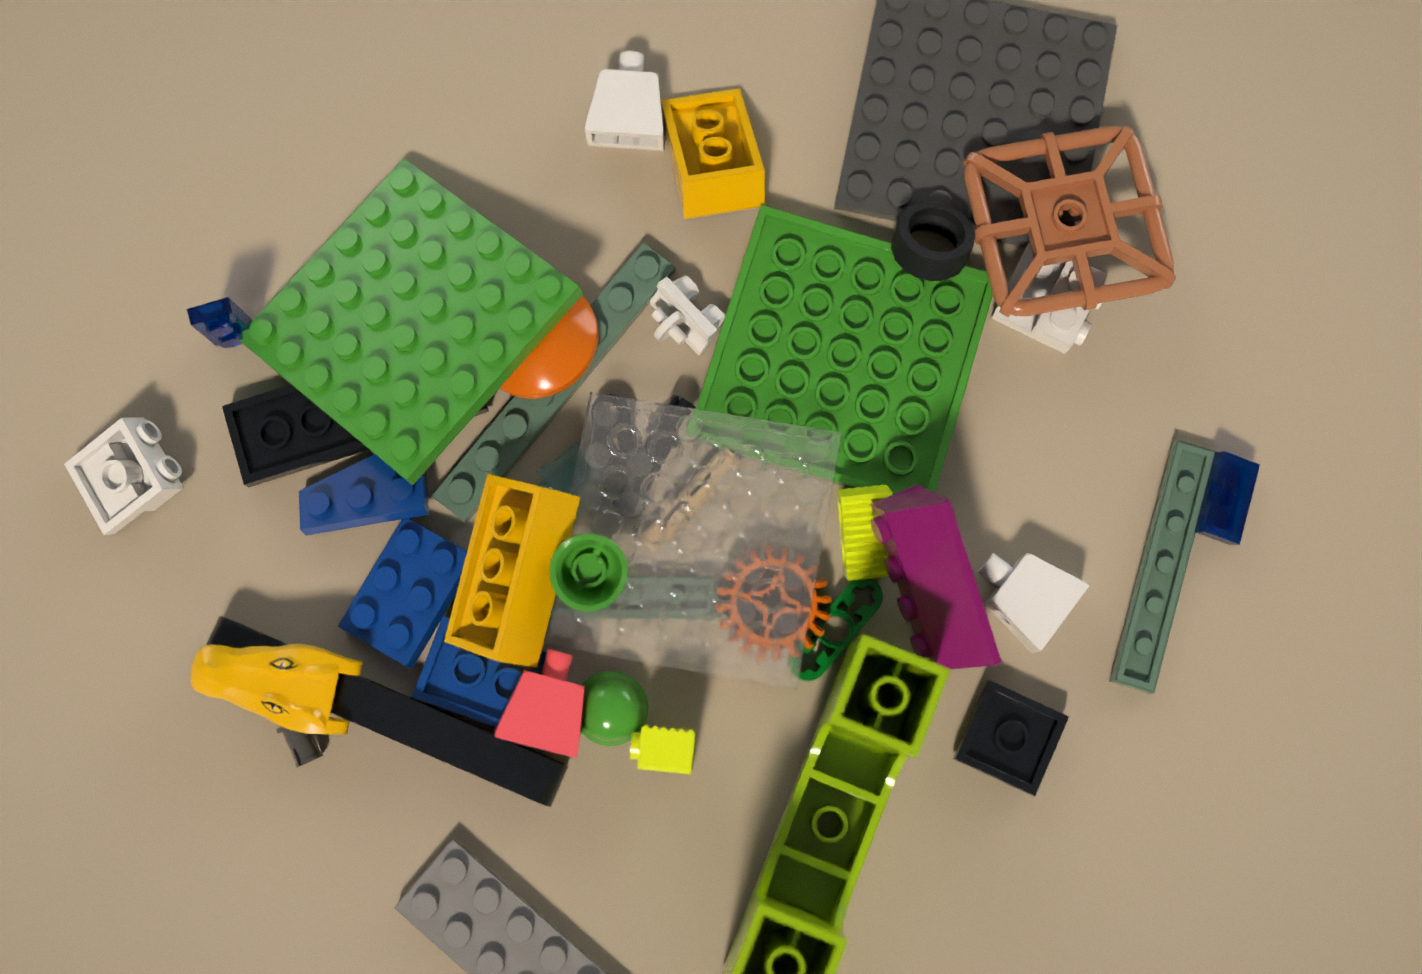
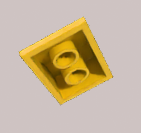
M740 88L661 100L673 172L684 219L757 208L761 205L765 206V169Z

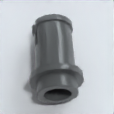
M283 727L276 729L277 733H283L296 762V767H300L323 756L313 734H304Z

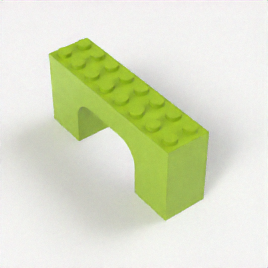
M864 634L848 645L722 969V974H836L848 943V938L843 933V924L856 882L900 770L908 758H918L951 669Z

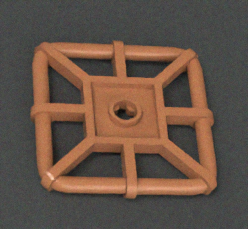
M1128 125L1124 128L1107 126L1056 136L1053 132L1041 134L1039 139L987 147L976 153L970 152L963 161L965 167L964 180L976 225L974 230L975 243L981 246L992 295L997 305L1001 308L999 311L1006 317L1010 315L1032 316L1077 307L1089 310L1095 309L1099 303L1149 295L1163 289H1169L1172 286L1176 276L1174 274L1173 256L1160 213L1163 209L1161 197L1155 195L1144 151L1138 137L1134 135L1135 130ZM1113 143L1095 171L1069 176L1065 175L1060 156L1061 151ZM1125 150L1138 198L1110 203L1104 177L1120 153ZM1043 155L1046 158L1051 179L1026 183L995 163ZM981 176L1018 197L1024 218L992 224ZM1064 210H1069L1071 216H1078L1079 221H1076L1074 226H1066L1059 220ZM1136 214L1144 217L1155 260L1120 239L1115 218ZM1028 234L1034 259L1010 293L997 240ZM1112 254L1142 272L1148 278L1095 287L1087 258ZM1072 261L1079 290L1020 300L1043 266Z

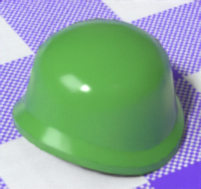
M583 533L566 539L557 547L550 561L549 574L555 593L566 605L579 611L590 612L604 609L618 598L627 581L628 565L624 553L612 540L599 534Z
M603 671L590 676L582 683L584 686L580 731L589 740L603 746H618L631 741L633 732L639 733L648 716V701L643 688L634 678L619 671Z

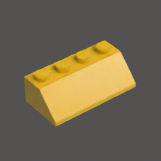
M487 474L444 642L498 662L537 668L556 595L550 580V561L557 547L571 537L581 497Z

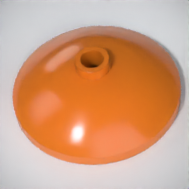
M583 296L579 298L499 389L509 395L524 399L545 398L567 389L586 372L597 351L599 326L592 307Z

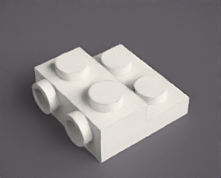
M1030 243L1026 246L1007 284L1010 293L1034 259ZM1072 261L1043 266L1020 300L1079 290ZM1089 265L1094 286H1103L1102 284L1107 273ZM1102 303L1097 304L1095 309L1098 310ZM997 305L991 316L992 319L1064 354L1067 353L1074 343L1081 346L1092 325L1085 321L1090 309L1083 310L1082 307L1032 316L1010 315L1006 317L999 312L1001 308Z
M144 418L119 419L64 464L103 535L116 534L144 511H155L184 488L178 478L182 474L180 465L174 458L164 454L158 443L162 438L160 430L154 423Z

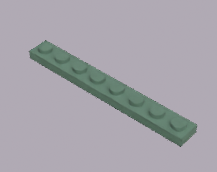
M643 242L590 305L598 321L599 342L594 359L586 372L573 385L555 395L539 399H524L514 396L432 494V497L467 524L478 511L487 474L503 478L507 476L648 306L650 299L658 289L656 287L658 282L665 277L669 279L676 272L675 266Z

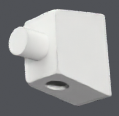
M635 51L622 52L620 54L619 70L603 69L599 72L585 123L588 145L664 151L658 74L643 72V54Z
M992 553L977 572L997 587L986 601L987 607L1032 653L1042 651L1089 587L1084 581L1029 553L1020 556L1013 566H1010L996 554Z

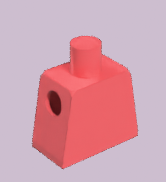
M548 649L541 674L527 670L522 671L496 726L494 737L577 758L584 686L566 681L573 655Z

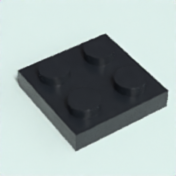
M987 680L953 759L1026 794L1036 796L1069 716L996 682Z

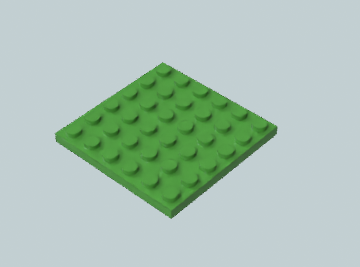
M404 158L245 328L237 339L413 486L579 300L583 292L572 280Z
M761 205L687 439L718 449L727 448L732 453L846 488L887 485L892 494H895L914 485H919L935 493L993 297L987 272L965 266L959 275L948 280L928 281L916 278L904 271L895 261L891 250V243Z

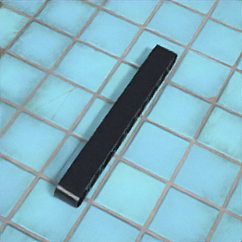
M219 616L206 645L214 644L232 648L288 645L222 616ZM342 673L338 675L330 713L548 807L552 806L568 765L518 743L496 738L494 733L363 676Z

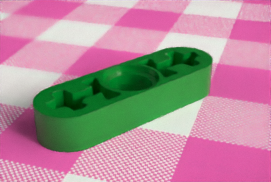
M872 579L853 580L847 585L826 610V612L830 613V618L837 617L846 623L848 629L846 637L842 641L833 642L827 639L824 634L821 637L816 636L823 646L834 650L830 657L827 656L824 650L815 660L816 665L819 667L816 672L811 669L806 670L804 673L797 668L801 663L798 657L792 658L789 655L788 666L794 677L801 681L809 682L818 679L824 674L881 606L883 593L877 582ZM867 587L872 591L869 598L873 604L871 607L863 604L853 614L861 618V621L856 625L852 617L845 611L837 609V606L842 602L845 608L848 609L856 598L852 590L857 588L862 591ZM819 619L815 624L823 629L825 621ZM810 630L807 636L811 638L814 633ZM800 641L796 647L799 652L807 655L817 644L813 643L814 646L808 650Z

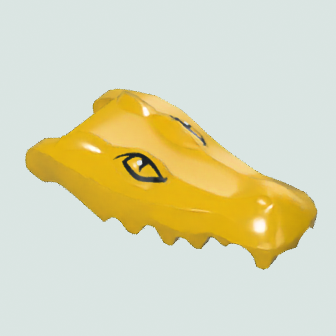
M210 644L197 651L191 666L190 683L196 692L209 697L227 700L288 730L304 734L347 735L350 721L330 717L339 673L359 676L363 661L346 658L324 648L307 644H288L276 647L250 646L245 648Z

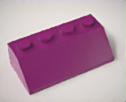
M914 485L871 503L870 505L875 517L870 520L871 528L878 542L883 543L888 558L884 559V566L893 583L897 582L901 597L897 598V604L905 621L911 624L914 635L910 637V643L915 655L948 669L994 666L1001 663V657L950 500L919 485Z

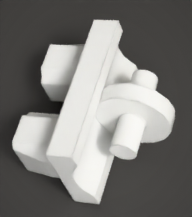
M687 275L673 282L668 277H665L658 282L656 286L658 289L649 302L655 309L651 316L660 324L654 332V337L659 342H662L671 336L678 345L686 342L699 356L708 349L715 334L722 326L725 315L716 305L709 304L701 311L694 306L692 301L696 299L699 290L697 285Z

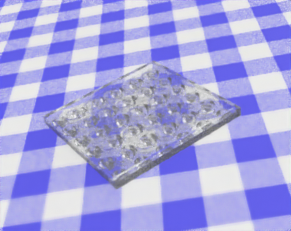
M590 392L570 490L571 495L581 497L571 537L583 533H593L612 540L624 553L628 565V576L618 598L601 610L586 612L573 609L566 605L556 594L544 644L797 690L842 432Z

